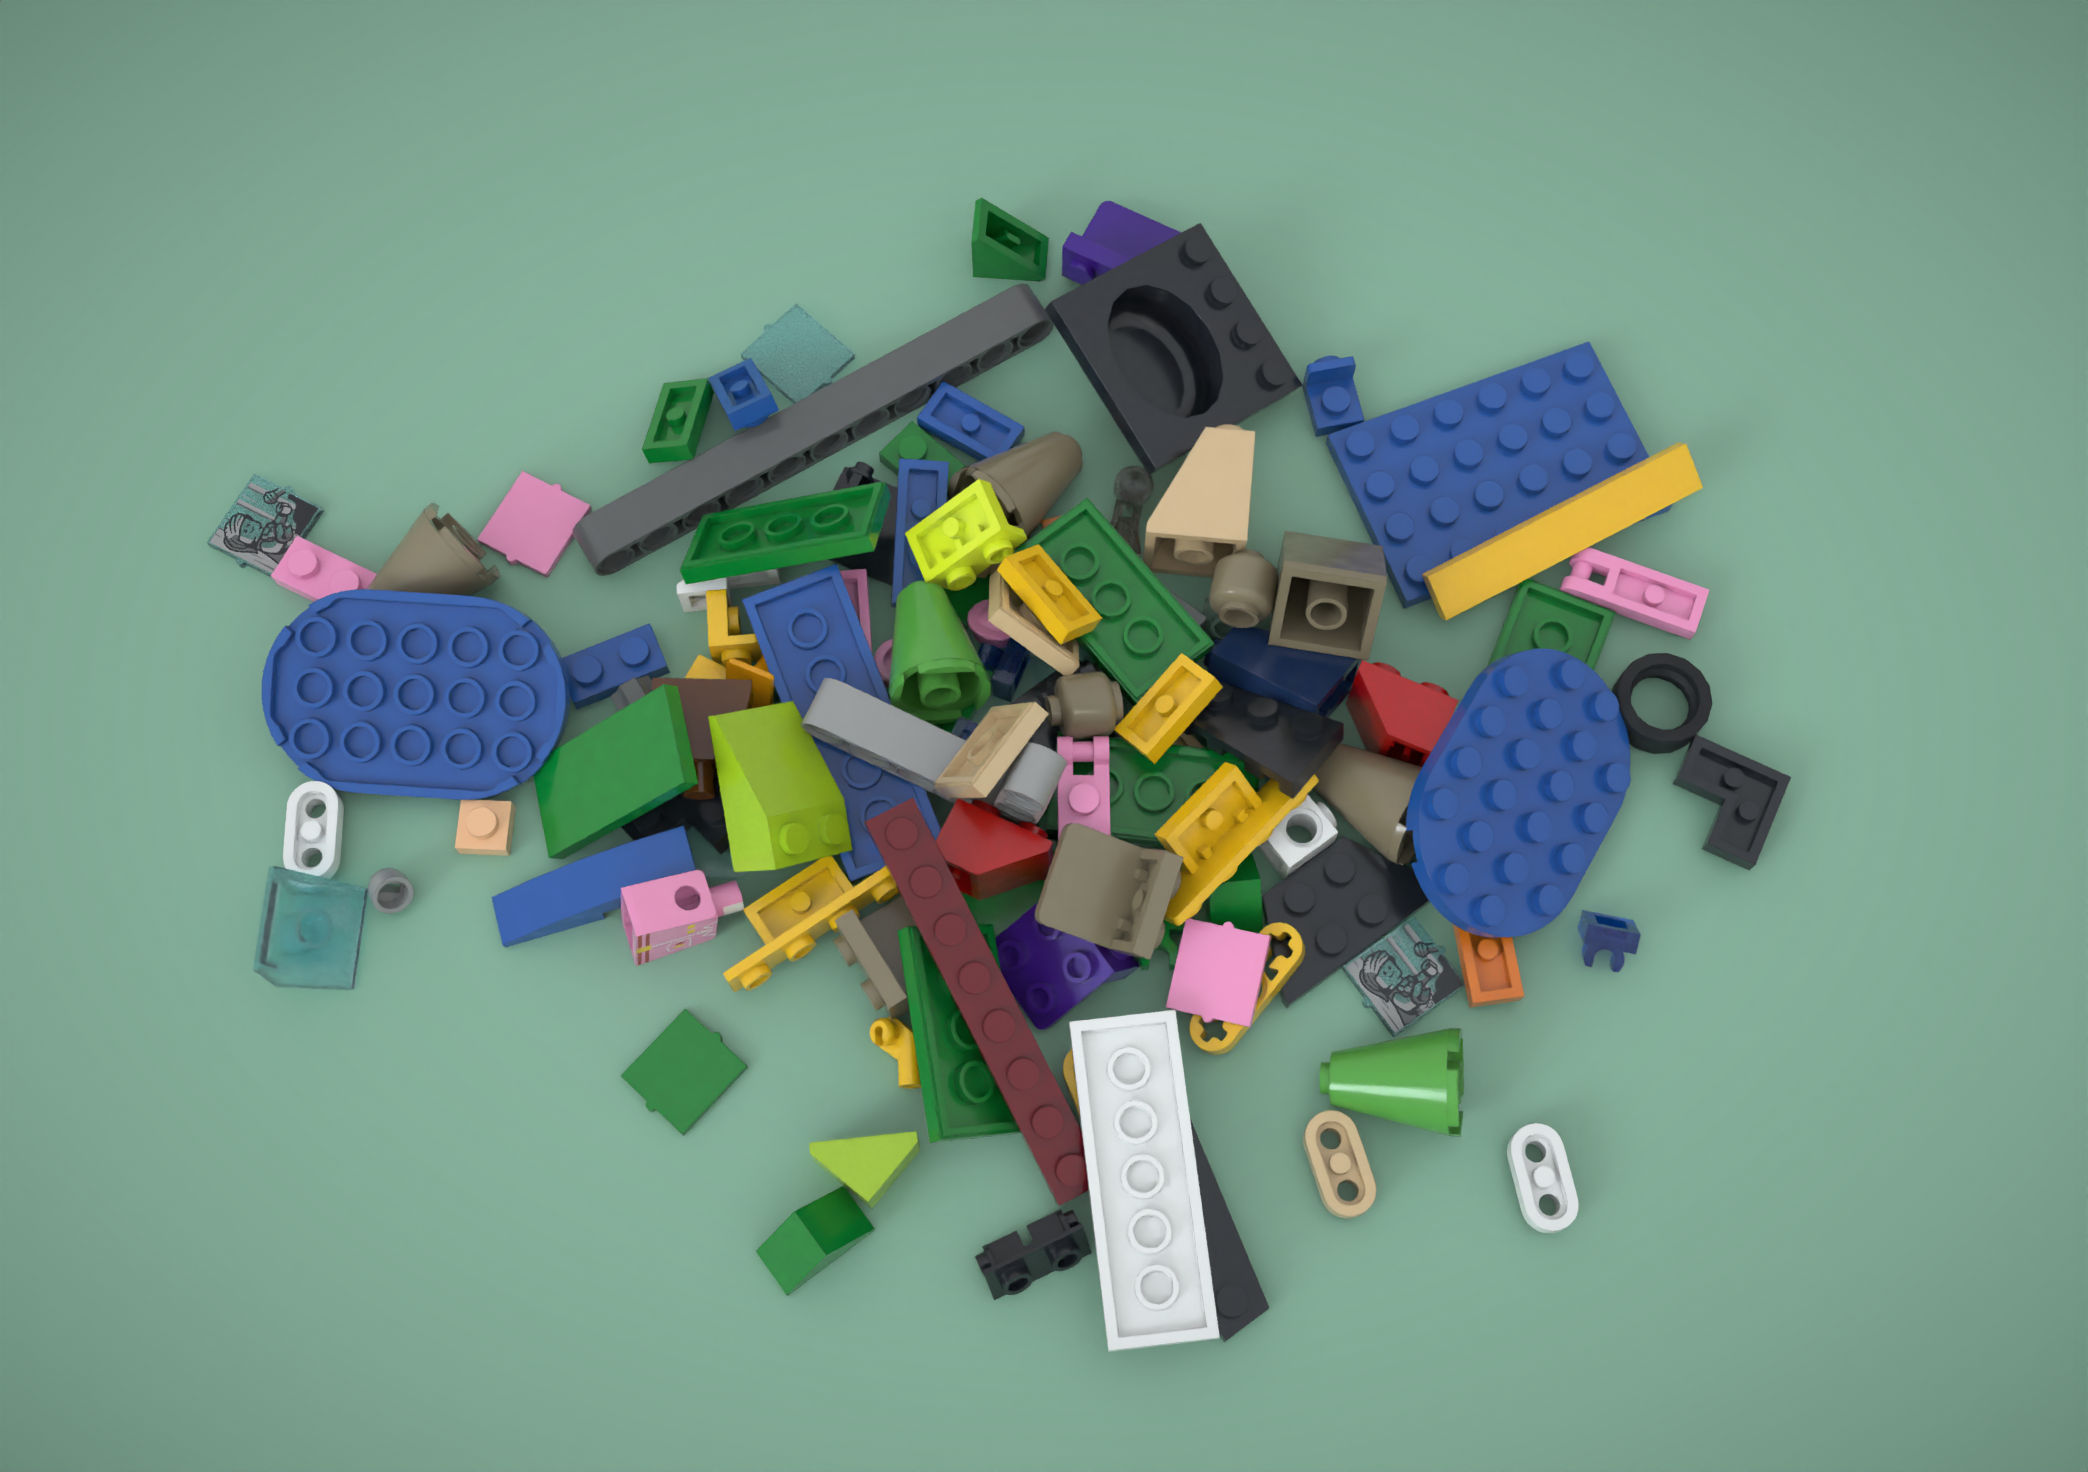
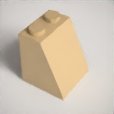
M1231 424L1220 425L1216 428L1205 427L1147 522L1143 562L1153 573L1213 578L1214 569L1220 559L1227 555L1235 554L1239 550L1246 549L1255 431L1243 430L1241 427Z

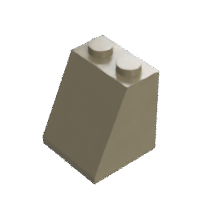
M1284 531L1277 567L1279 578L1275 605L1271 615L1268 645L1369 660L1387 584L1383 546Z

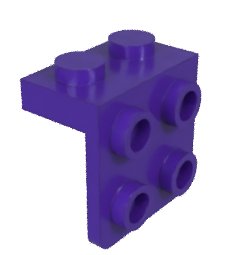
M1104 201L1100 204L1084 234L1080 236L1070 232L1063 244L1062 276L1083 285L1181 232L1112 201Z
M1037 902L998 935L995 940L1000 970L1012 994L1037 1029L1045 1030L1055 1025L1103 984L1125 979L1139 968L1140 965L1133 956L1121 954L1039 924L1035 919Z

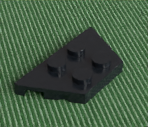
M1343 836L1262 895L1265 923L1270 925L1280 922L1291 925L1298 931L1305 945V956L1302 963L1281 988L1280 996L1286 1008L1293 1005L1430 903L1420 887L1414 870L1401 864L1397 865L1394 862H1390L1383 855ZM1287 936L1283 941H1278L1275 938L1271 940L1270 947L1273 951V961L1279 955L1285 958H1289L1293 952L1288 945L1290 937Z

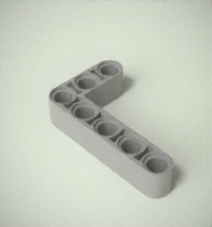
M831 678L823 679L801 723V727L806 732L821 741L950 802H956L957 798L947 799L934 788V783L966 740L846 683ZM1027 742L986 798L959 799L970 804L974 799L986 802L1001 813L1000 818L1015 825H1018L1020 821H1024L1036 826L1046 811L1067 765V761L1057 752L1045 746Z

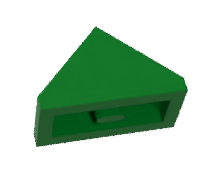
M983 198L976 200L971 240L973 277L1038 282L1045 279L1049 237Z
M1253 853L1251 858L1246 857L1238 865L1237 871L1230 879L1221 883L1205 900L1208 923L1223 926L1225 922H1231L1235 929L1260 933L1263 929L1261 878Z
M843 1185L795 1210L756 1252L783 1291L789 1296L874 1232L875 1228Z

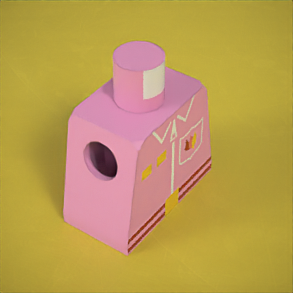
M694 870L621 888V921L636 966L712 940L716 937L718 917L744 909L742 895L736 880L708 887L703 870Z

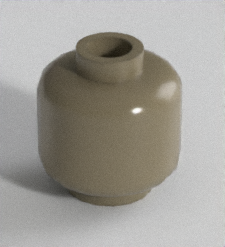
M1239 550L1235 554L1225 556L1218 561L1213 572L1209 594L1211 608L1219 615L1220 620L1229 626L1249 628L1257 625L1258 622L1268 618L1274 609L1279 578L1277 569L1268 560L1264 559L1262 554L1254 550Z
M1100 671L1059 677L1054 687V695L1046 696L1045 699L1046 712L1049 713L1047 716L1049 725L1051 727L1059 726L1064 737H1073V741L1092 739L1093 736L1111 735L1115 729L1116 722L1122 721L1124 715L1122 695L1118 682H1110L1107 675Z

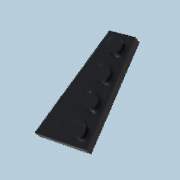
M1219 682L1223 688L1183 733L1186 735L1192 733L1199 734L1207 739V747L1221 756L1229 752L1244 761V770L1259 779L1267 775L1279 783L1280 792L1294 799L1344 739V723Z
M1191 1121L1219 1336L1226 1342L1269 1309V1305Z

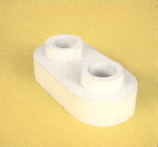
M310 781L298 786L291 793L286 810L283 863L286 870L295 879L307 885H318L329 880L338 870L341 858L344 816L343 801L332 787L319 781ZM316 806H326L322 816L311 818L312 810ZM322 854V860L317 866L308 867L307 863L312 855Z
M1539 1123L1525 1125L1511 1137L1507 1146V1157L1521 1212L1525 1221L1535 1230L1543 1233H1556L1568 1227L1575 1220L1579 1209V1201L1564 1144L1559 1134L1547 1125ZM1527 1145H1535L1541 1150L1542 1159L1540 1162H1532L1526 1157L1525 1148ZM1541 1197H1548L1553 1200L1556 1206L1554 1215L1549 1216L1542 1213L1539 1208Z

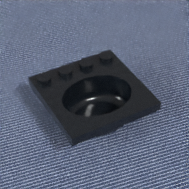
M1201 223L1058 297L1045 308V311L1148 475L1155 473L1189 453L1205 427L1216 428L1224 424L1238 425L1302 386V383Z

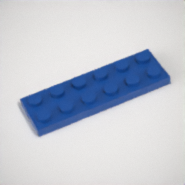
M837 564L742 599L769 672L774 676V685L781 703L793 701L802 719H804L824 678L841 681L890 704L888 693ZM812 736L845 800L853 850L840 853L851 884L865 879L885 867L864 824L865 821L914 798L936 841L941 829L925 789Z

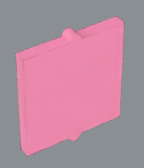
M522 471L477 538L479 544L505 556L510 565L518 563L548 578L573 540V528L591 512L592 508L591 505L563 492L560 484L551 486Z
M1187 919L1184 925L1166 1008L1202 1016L1203 1021L1206 1023H1212L1216 1019L1251 1027L1271 936L1235 929L1231 922H1225L1222 926Z

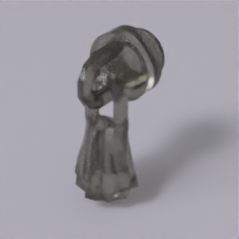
M1129 466L1123 468L1115 478L1113 491L1117 499L1110 524L1140 557L1142 555L1139 538L1141 512L1143 505L1151 497L1154 482L1152 476L1148 475L1145 469L1138 466ZM1124 506L1125 510L1128 511L1133 507L1131 518L1122 516Z

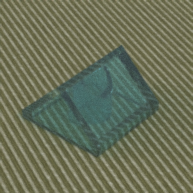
M278 866L269 867L253 971L275 987L332 990L354 989L368 888Z

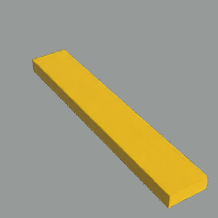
M1678 442L1423 573L1422 577L1439 617L1447 621L1702 489L1703 486L1687 444Z

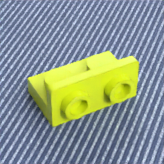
M981 479L976 480L905 533L925 582L935 583L952 591L961 590L972 585L976 581L978 574L992 564L1002 562L1005 557L1014 553L1016 547L1027 540L1023 529L1008 524L991 483Z

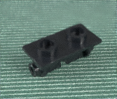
M1059 1209L1027 1225L1028 1232L1033 1240V1243L1027 1246L1023 1245L1017 1230L982 1246L984 1252L976 1255L975 1259L986 1279L994 1300L1004 1295L1021 1293L1033 1281L1054 1271L1068 1270L1077 1265L1083 1257L1092 1253L1084 1227L1079 1223L1073 1209L1065 1213Z

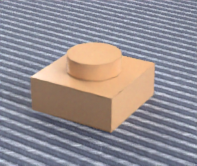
M461 800L455 849L458 853L510 856L516 811L513 802Z

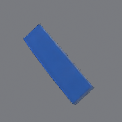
M684 825L580 859L491 897L503 946L505 948L603 920L605 919V912L621 908V888L697 870Z

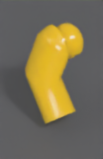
M891 1017L876 1019L870 1027V1039L875 1045L898 1061L899 1088H921L913 1030L897 1018L893 1020Z

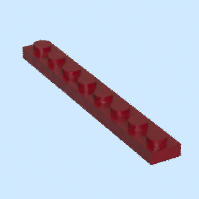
M914 798L865 821L864 824L1056 1204L1061 1206L1087 1192L1089 1187L1082 1131Z

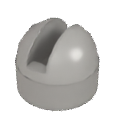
M380 869L370 878L368 895L376 909L380 912L388 914L399 912L406 908L413 898L414 890L406 875L397 869ZM388 883L400 884V886L398 888L396 886L389 885Z

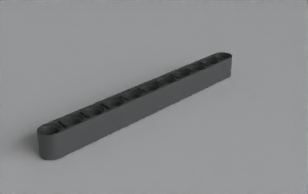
M1015 285L772 415L762 424L746 429L694 457V459L679 465L588 514L575 525L573 535L598 575L605 576L620 571L697 529L704 514L734 509L927 404L942 381L956 388L1036 345L1049 335L1054 323L1029 285Z

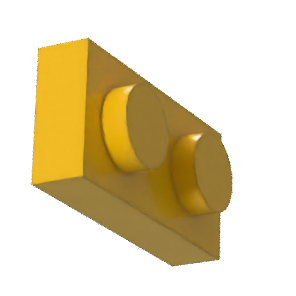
M1039 544L1005 557L997 569L1000 575L1012 587L1013 591L1023 600L1060 645L1093 631L1102 619L1100 614Z
M1181 653L1114 730L1123 740L1155 764L1223 686L1213 675Z

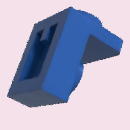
M1325 356L1307 365L1302 388L1315 437L1328 435L1364 422L1353 380L1356 368L1353 356L1344 358Z

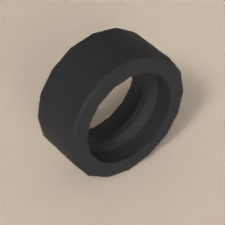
M1669 653L1648 654L1633 661L1612 688V693L1618 699L1619 710L1627 728L1629 744L1636 749L1652 754L1672 753L1687 746L1708 721L1713 704L1710 686L1702 672L1685 658ZM1646 678H1659L1671 682L1682 691L1688 701L1689 712L1687 719L1681 726L1669 730H1662L1648 725L1638 717L1631 705L1633 688Z

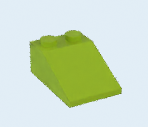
M793 701L708 716L734 872L777 870L853 850L844 797L811 734L801 727L803 719Z

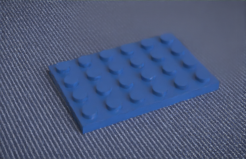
M1590 342L1328 434L1326 440L1329 452L1372 543L1383 546L1386 572L1404 609L1432 599L1422 577L1423 573L1649 458ZM1673 504L1657 511L1656 513L1638 522L1668 512Z

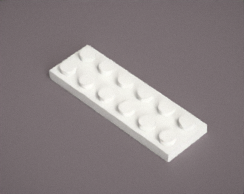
M1176 1010L1069 1022L1108 1352L1219 1339Z

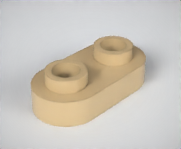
M1335 1110L1320 1112L1306 1126L1303 1134V1145L1321 1200L1326 1209L1337 1217L1344 1219L1359 1217L1371 1207L1376 1197V1183L1355 1123L1346 1114ZM1323 1132L1334 1133L1339 1140L1338 1147L1335 1149L1325 1148L1320 1141L1321 1134ZM1341 1183L1351 1184L1356 1190L1355 1199L1352 1201L1341 1199L1337 1191L1338 1185Z

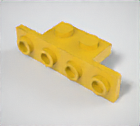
M1224 762L1154 834L1167 851L1184 857L1180 867L1182 870L1180 887L1176 895L1169 901L1164 920L1180 926L1187 919L1196 915L1201 909L1202 903L1213 891L1235 874L1238 865L1257 846L1269 839L1273 829L1291 810L1299 807L1305 801L1307 794L1319 782L1317 776L1314 774L1296 797L1292 799L1279 791V783L1272 778L1256 793L1236 765Z
M832 856L820 858L743 909L744 914L765 946L723 973L733 992H737L743 987L746 991L755 989L772 976L770 969L787 958L793 962L807 955L817 945L815 942L817 938L831 929L835 933L838 932L835 920L852 909L859 918L860 913L858 911L876 900L878 904H882L896 896L899 891L886 866L853 887Z

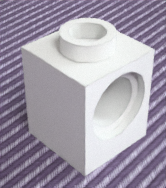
M1307 794L1305 801L1299 807L1291 810L1273 829L1269 839L1257 847L1284 880L1335 842L1338 831L1335 828L1337 821L1324 803L1318 801L1315 804ZM1295 825L1303 826L1311 833L1312 840L1307 843H1297L1288 836L1286 829Z

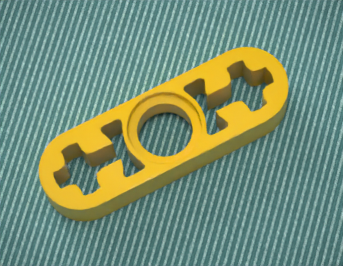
M1272 923L1264 927L1259 933L1271 936V940L1275 938L1278 941H1283L1287 936L1290 937L1288 945L1293 953L1289 958L1279 955L1270 964L1269 968L1271 971L1277 973L1272 981L1265 972L1263 973L1261 982L1262 992L1257 1000L1252 1024L1304 959V942L1298 931L1289 924ZM1270 947L1266 961L1270 958L1273 952ZM1193 1015L1189 1025L1190 1035L1194 1043L1202 1051L1211 1055H1222L1232 1050L1250 1028L1224 1022L1222 1027L1227 1033L1226 1037L1222 1041L1213 1037L1206 1042L1204 1039L1207 1031L1203 1028L1205 1021H1203L1202 1016Z

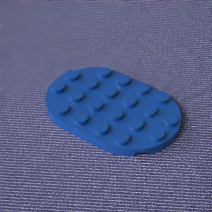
M355 589L330 594L309 604V608L302 612L289 626H284L275 639L266 659L262 677V705L267 726L275 743L283 748L289 758L299 767L298 770L314 781L326 783L333 789L345 792L455 800H472L503 794L522 785L541 769L552 751L558 747L569 716L570 688L568 675L562 657L554 642L525 613L505 603L483 597Z
M1545 648L1509 654L1492 662L1475 678L1415 780L1408 803L1406 831L1413 830L1417 862L1411 864L1415 876L1426 897L1436 910L1453 925L1466 932L1490 938L1517 937L1533 933L1552 922L1571 900L1620 810L1631 780L1630 745L1627 728L1619 710L1617 697L1587 664L1565 652Z

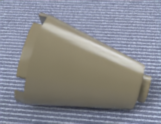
M1060 432L1048 433L961 468L949 480L950 499L978 479L990 482L1008 524L1023 529L1028 539L1082 470V450L1077 441L1071 436Z
M431 503L416 519L367 589L471 596L492 585L501 575L495 564L488 570L484 567L480 559L487 553L468 531L449 513L440 519L437 516L439 505Z
M1340 743L1316 771L1315 775L1319 782L1312 789L1390 862L1404 866L1416 856L1413 830L1406 831V818L1411 791L1423 766Z

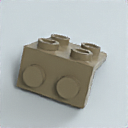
M1068 823L1062 829L1035 910V919L1041 925L1121 954L1151 959L1153 950L1160 945L1164 936L1165 924L1163 920L1169 901L1176 895L1180 887V867L1184 857L1166 850L1141 848L1084 825Z
M897 897L861 920L858 919L853 909L837 918L835 923L840 936L834 939L833 942L848 967L857 963L867 980L860 983V986L875 1011L884 1007L892 1020L908 1013L909 1004L897 931L907 926L916 925L902 897Z

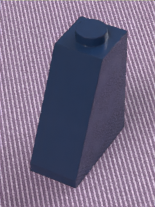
M1233 627L1222 640L1215 639L1213 641L1215 643L1214 648L1205 655L1204 665L1208 667L1207 672L1213 675L1219 682L1327 718L1330 717L1350 693L1358 668L1363 660L1268 645L1270 630L1254 627Z

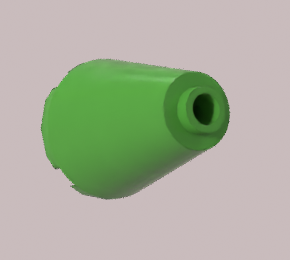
M924 580L915 581L903 589L896 598L888 692L890 705L932 725L962 719L961 710L972 704L975 705L976 711L984 706L991 695L989 674L943 587L935 583L925 582Z
M1447 1028L1333 1051L1330 1062H1321L1320 1093L1329 1094L1331 1105L1447 1136L1461 1137L1463 1111H1459V1104H1461L1462 1095H1464L1462 1029Z

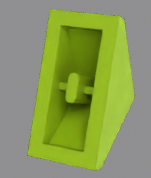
M917 1131L810 1142L809 1151L814 1162L844 1185L868 1207L873 1209L919 1153L920 1142Z

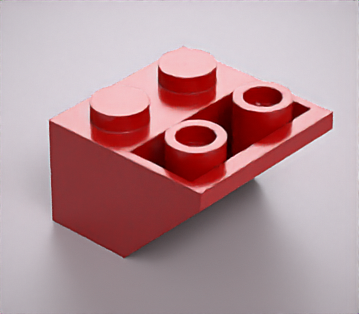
M1362 660L1345 704L1367 751L1423 766L1449 723L1459 700L1450 697L1444 688L1429 682L1419 684L1402 677L1397 669L1381 662L1371 664Z
M957 798L935 842L962 893L977 900H982L1042 879L1043 881L1046 880L1053 859V842L1047 839L1048 835L1045 831L1028 822L1020 821L1018 825L1002 819L1000 818L1001 813L986 802L974 799L970 804Z

